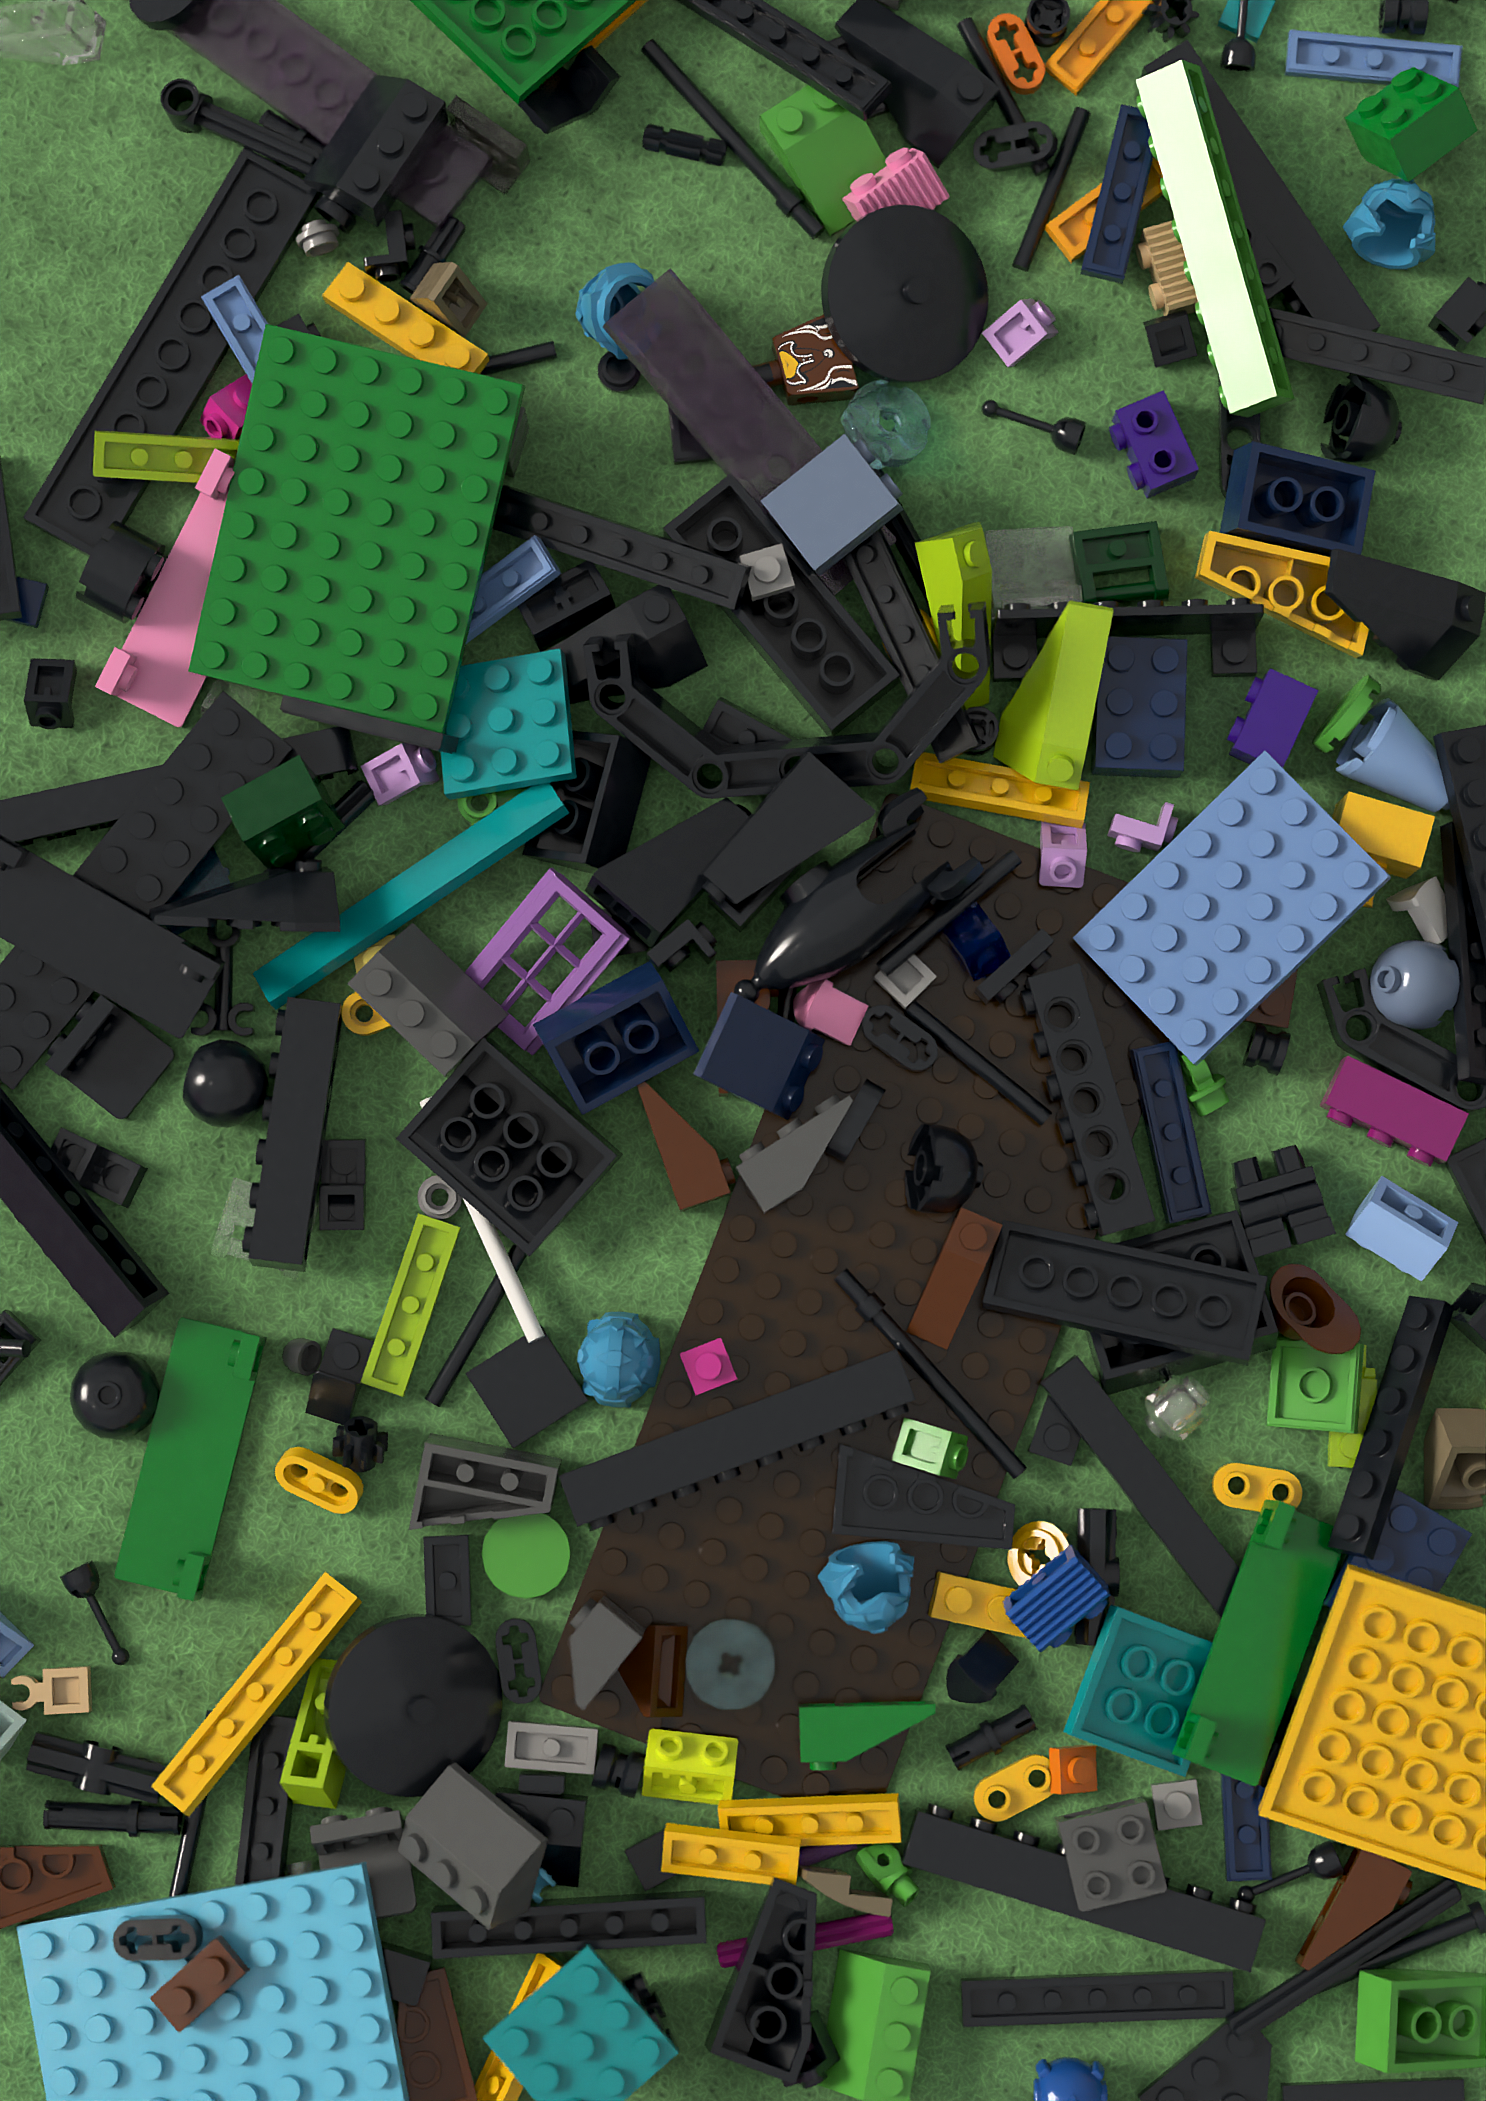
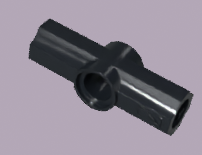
M1077 1508L1076 1550L1107 1583L1110 1596L1106 1598L1107 1605L1101 1613L1090 1620L1083 1617L1075 1624V1644L1096 1645L1111 1604L1115 1605V1597L1119 1595L1120 1564L1119 1557H1116V1509Z
M40 1731L36 1732L29 1750L26 1770L51 1776V1778L70 1781L75 1788L102 1795L115 1793L154 1804L159 1803L161 1794L151 1786L168 1765L147 1758L124 1754L121 1748L113 1746L112 1750L98 1747L99 1742L84 1740L82 1743Z

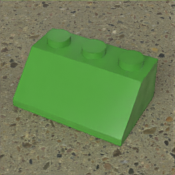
M839 1949L826 2028L840 2060L826 2071L828 2077L817 2085L862 2101L910 2100L931 1972L929 1964Z

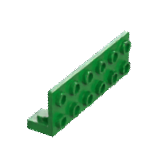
M184 1317L178 1320L114 1573L116 1579L177 1593V1598L193 1602L201 1599L267 1337Z
M1265 1500L1172 1753L1175 1756L1252 1786H1256L1260 1780L1341 1553L1327 1547L1334 1526L1295 1511L1296 1507L1277 1500Z

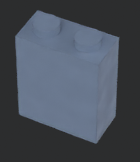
M845 434L761 500L762 504L809 565L819 575L826 572L904 510L896 500L903 493L890 476L886 473L879 478L871 468L870 464L876 460L873 454L860 438L852 443Z

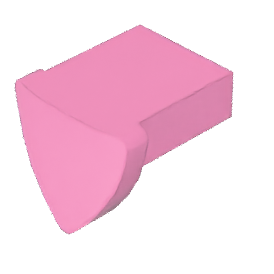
M827 979L808 984L793 999L794 1016L801 1027L809 1031L814 1029L848 1046H851L869 1007L833 988V982Z

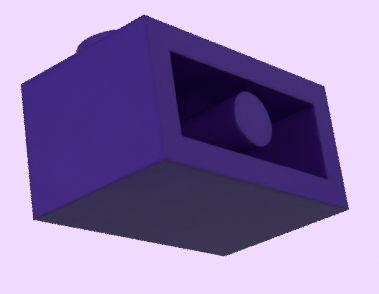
M1164 390L1115 410L1112 419L1114 425L1109 427L1110 436L1118 451L1125 449L1131 465L1127 466L1126 469L1131 484L1136 491L1143 489L1148 499L1195 479L1199 471L1198 465Z
M1271 668L1263 679L1255 677L1245 697V701L1251 703L1245 719L1239 716L1236 717L1226 740L1233 743L1228 755L1250 765L1260 754L1266 751L1283 768L1318 690Z

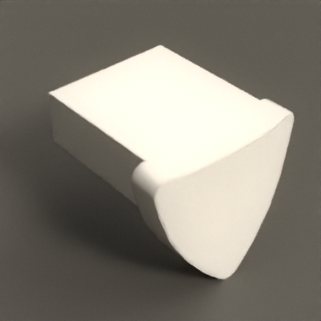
M1436 876L1410 886L1386 900L1393 911H1408L1424 941L1439 944L1448 937L1445 893Z

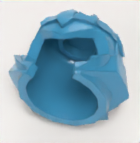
M1390 179L1380 184L1376 183L1361 198L1362 202L1354 209L1343 225V229L1352 241V247L1358 256L1374 265L1388 269H1408L1418 265V263L1425 262L1435 253L1434 203L1431 195L1428 192L1422 191L1413 179L1410 182L1403 179Z
M630 262L605 267L597 276L589 280L579 290L580 295L575 313L577 320L584 329L585 336L592 337L599 342L601 347L615 354L618 360L646 353L653 342L659 337L661 325L652 320L647 329L643 327L634 334L644 315L646 304L641 291L636 285L643 286L648 292H652L656 284L653 275L648 270L641 269L635 263Z
M608 1312L600 1319L590 1320L587 1325L588 1335L583 1340L580 1349H578L577 1363H579L581 1374L584 1377L583 1393L594 1396L597 1403L604 1406L616 1408L630 1407L632 1402L642 1397L650 1387H655L661 1364L659 1338L653 1337L649 1328L639 1320L638 1314Z
M888 1541L860 1543L835 1551L829 1557L828 1564L817 1577L827 1595L832 1598L834 1608L844 1622L849 1626L852 1625L860 1630L869 1631L872 1634L887 1631L888 1627L896 1622L898 1618H901L909 1607L910 1580L913 1577L914 1556L902 1552L898 1543Z

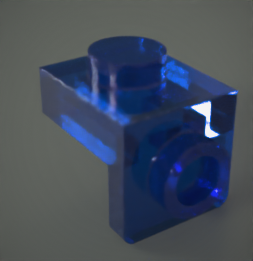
M977 901L942 930L943 935L965 963L968 973L974 981L986 974L993 973L1011 957L1001 933Z

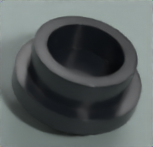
M608 351L599 361L598 376L603 386L608 390L617 393L627 392L639 382L641 365L637 357L618 360L615 354Z

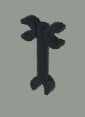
M217 926L207 927V936L216 946L215 956L226 963L215 981V1008L213 1009L210 1005L203 1003L198 1011L207 1013L208 1023L201 1028L192 1027L191 1033L198 1037H205L213 1031H233L241 1037L254 1035V1029L239 1027L237 1018L242 1012H255V1006L249 1003H239L232 1008L233 947L239 943L242 937V929L232 927L230 938L221 940L217 937Z

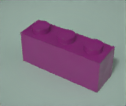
M1350 1056L1341 1059L1319 1106L1329 1111L1326 1118L1346 1128H1351L1352 1124L1355 1123L1369 1130L1366 1135L1368 1139L1388 1148H1391L1393 1142L1409 1149L1406 1155L1408 1158L1427 1167H1431L1433 1161L1438 1164L1447 1162L1469 1113Z

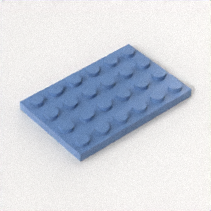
M1264 751L1091 919L1073 939L1171 1042L1197 1066L1377 893L1391 877Z

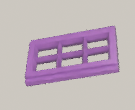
M551 867L465 973L482 989L503 964L519 976L522 980L500 1006L506 1012L528 985L547 1001L526 1027L510 1014L498 1026L518 1046L533 1056L543 1045L533 1024L582 998L632 937L564 875ZM560 896L577 913L557 938H555L538 921ZM585 918L602 935L580 960L563 943ZM533 930L550 946L527 972L510 955L528 933ZM557 951L575 968L552 994L535 977Z

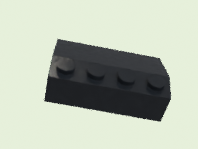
M482 1038L396 1138L529 1257L591 1192L623 1155L492 1038Z
M1238 1210L1115 1243L1259 1274ZM1264 1293L1251 1355L1275 1349L1277 1345L1278 1329L1266 1293ZM1085 1331L1102 1389L1107 1395L1164 1380L1169 1376L1175 1377L1227 1362Z

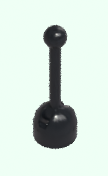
M1240 0L1237 35L1225 44L1220 63L1222 69L1247 72L1255 70L1256 51L1252 44L1245 39L1249 0Z
M994 400L985 401L981 408L982 413L986 417L997 415L1050 433L1056 448L1072 455H1076L1087 423L1076 418L1065 417L1052 425L1001 408Z
M91 1560L60 1576L66 1590L72 1596L87 1599L113 1651L112 1661L116 1665L126 1664L129 1661V1652L120 1646L94 1595L99 1588L100 1578L93 1561Z
M1328 1840L1311 1849L1307 1865L1254 1887L1242 1886L1237 1892V1897L1241 1900L1252 1902L1256 1895L1309 1873H1312L1317 1878L1328 1880L1341 1876L1345 1872L1331 1840Z

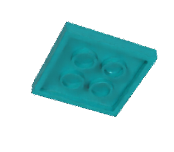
M561 648L461 666L445 733L459 737L456 753L441 752L444 795L449 800L577 778L566 657Z
M1111 1604L1063 1732L1185 1777L1191 1762L1172 1753L1213 1642Z
M589 1944L483 2037V2040L535 2101H625L679 2053L678 2048Z

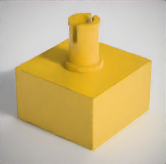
M1349 791L1336 804L1332 818L1386 873L1407 879L1421 868L1435 816ZM1375 894L1362 907L1372 908Z

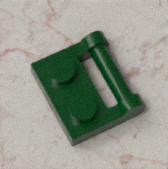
M1157 521L1076 531L1070 534L1069 542L1078 586V602L1094 604L1100 601H1116L1120 603L1149 598L1160 601L1168 600L1169 585ZM1148 569L1149 581L1095 588L1094 576Z

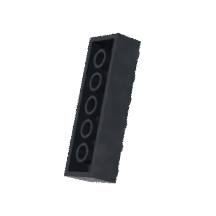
M732 473L663 527L664 538L740 562L739 556L782 543L795 589L752 601L746 584L740 609L733 610L721 605L719 606L827 736L838 734L898 685L900 674Z

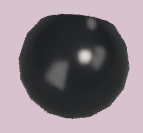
M219 1039L199 1047L189 1064L183 1085V1101L196 1118L210 1126L229 1128L245 1123L264 1104L269 1087L265 1065L252 1049L237 1041Z

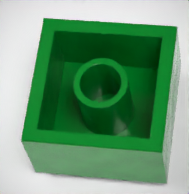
M1414 67L1398 73L1389 85L1377 94L1363 99L1354 111L1344 117L1362 157L1367 162L1407 182H1410L1478 131L1460 89Z

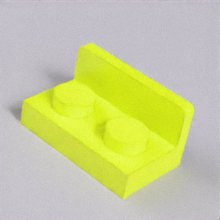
M650 1729L644 1766L642 1796L719 1805V1800H732L738 1740L729 1737Z

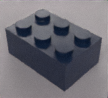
M1252 441L1234 450L1220 533L1331 557L1332 549H1341L1361 555L1376 470Z
M1108 637L1093 715L1091 775L1179 778L1184 771L1188 639Z
M650 961L533 1024L582 1115L699 1052L665 983Z
M1396 1489L1374 1559L1371 1560L1347 1554L1330 1583L1323 1605L1332 1609L1348 1563L1439 1593L1472 1533Z

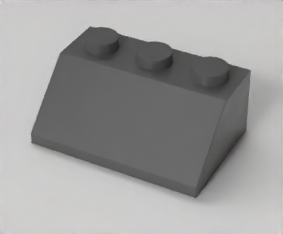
M413 923L380 949L347 983L447 1079L482 1038H487L509 1015Z
M605 1595L598 1603L590 1598L570 1622V1625L576 1629L570 1637L576 1705L582 1710L586 1708L643 1637L646 1630Z
M454 1763L446 1768L407 1815L398 1852L490 1930L528 1912L548 1839L458 1764Z

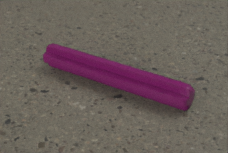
M869 1913L817 1923L815 1928V1949L813 1951L891 1936L894 1934L892 1916L886 1917ZM748 1937L717 1944L718 1961L722 1968L736 1966Z

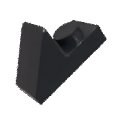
M332 1328L319 1370H315L305 1413L344 1425L351 1418L362 1386L360 1382L374 1341Z

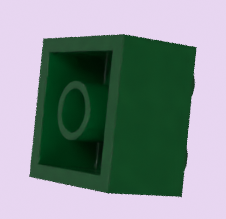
M300 755L221 797L243 843L267 869L291 863L299 852L312 845L319 846L329 842L335 837L336 832L345 828L324 784Z

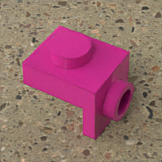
M247 374L209 397L200 422L211 438L239 439L252 388V383Z

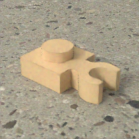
M90 1666L42 1669V1682H38L36 1678L30 1675H20L11 1679L12 1685L23 1684L30 1691V1696L26 1701L12 1703V1708L15 1710H27L34 1707L38 1702H44V1715L87 1713L92 1711Z

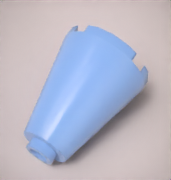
M1389 698L1382 699L1368 711L1374 718L1364 726L1359 723L1342 746L1336 759V763L1340 765L1335 768L1336 771L1347 778L1433 813L1441 808L1448 810L1450 806L1436 749L1396 703Z

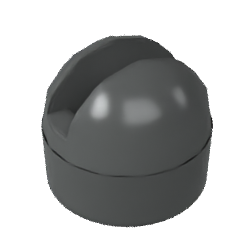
M296 1338L290 1341L283 1348L282 1354L284 1365L290 1371L309 1376L317 1370L322 1357L320 1345L316 1341L305 1338Z

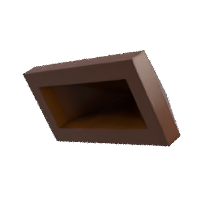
M650 1625L645 1630L640 1641L617 1668L644 1717H682L688 1626Z

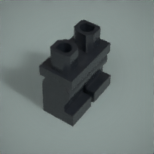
M1296 1145L1271 1151L1278 1175L1265 1179L1262 1177L1256 1156L1231 1163L1235 1187L1231 1188L1230 1191L1235 1204V1210H1238L1254 1258L1292 1247L1291 1243L1292 1245H1299L1336 1234L1331 1217L1327 1215L1321 1191L1316 1182L1313 1166H1305L1303 1157ZM1284 1221H1285L1287 1230L1284 1229V1225H1283V1222H1284Z

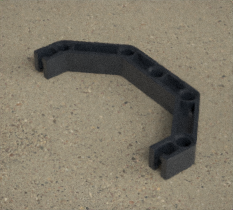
M986 602L968 603L970 618H975V639L960 641L954 638L951 620L956 619L954 604L940 606L937 616L941 657L878 732L721 745L639 679L634 633L616 635L614 645L615 650H620V670L607 672L604 669L601 655L603 636L590 637L583 644L589 698L592 708L600 717L695 794L703 798L716 799L769 794L791 769L788 763L789 759L794 756H802L807 752L814 755L849 787L890 784L899 780L984 680L991 659ZM962 653H970L978 660L979 668L973 672H964L957 667L955 657ZM616 684L621 687L625 694V701L621 703L611 701L606 696L605 686ZM881 749H890L898 756L899 763L891 767L884 766L877 760L876 752ZM708 763L715 764L721 769L723 779L719 781L707 779L703 775L702 765Z
M1365 968L1343 976L1345 984L1354 983L1359 1008H1353L1347 1012L1342 1010L1333 986L1340 984L1338 976L1322 980L1317 984L1332 1037L1336 1045L1342 1050L1378 1070L1465 1112L1486 1108V1085L1475 1084L1477 1094L1473 1101L1463 1100L1457 1092L1459 1081L1456 1054L1405 1026L1391 1022L1378 1012L1371 994V986ZM1350 1018H1357L1364 1022L1367 1033L1362 1041L1354 1040L1348 1035L1346 1024Z

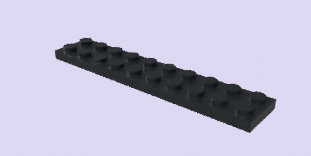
M245 147L242 149L23 518L26 522L90 557L101 537L109 541L115 532L108 528L114 521L117 520L123 524L127 522L151 480L94 477L95 430L178 436L230 348L201 296L239 275L255 303H257L321 195L320 192L305 184L304 180L250 149Z
M222 691L73 876L149 918V910L167 904L233 823L221 797L278 767L292 751L293 747L225 691ZM16 946L0 964V1080L12 1090L18 1086L95 992Z

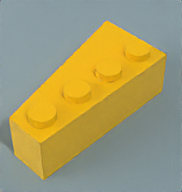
M1209 531L1204 535L1195 579L1233 598L1252 599L1253 604H1264L1265 614L1354 658L1363 656L1369 628L1363 622H1354L1325 594L1330 557Z

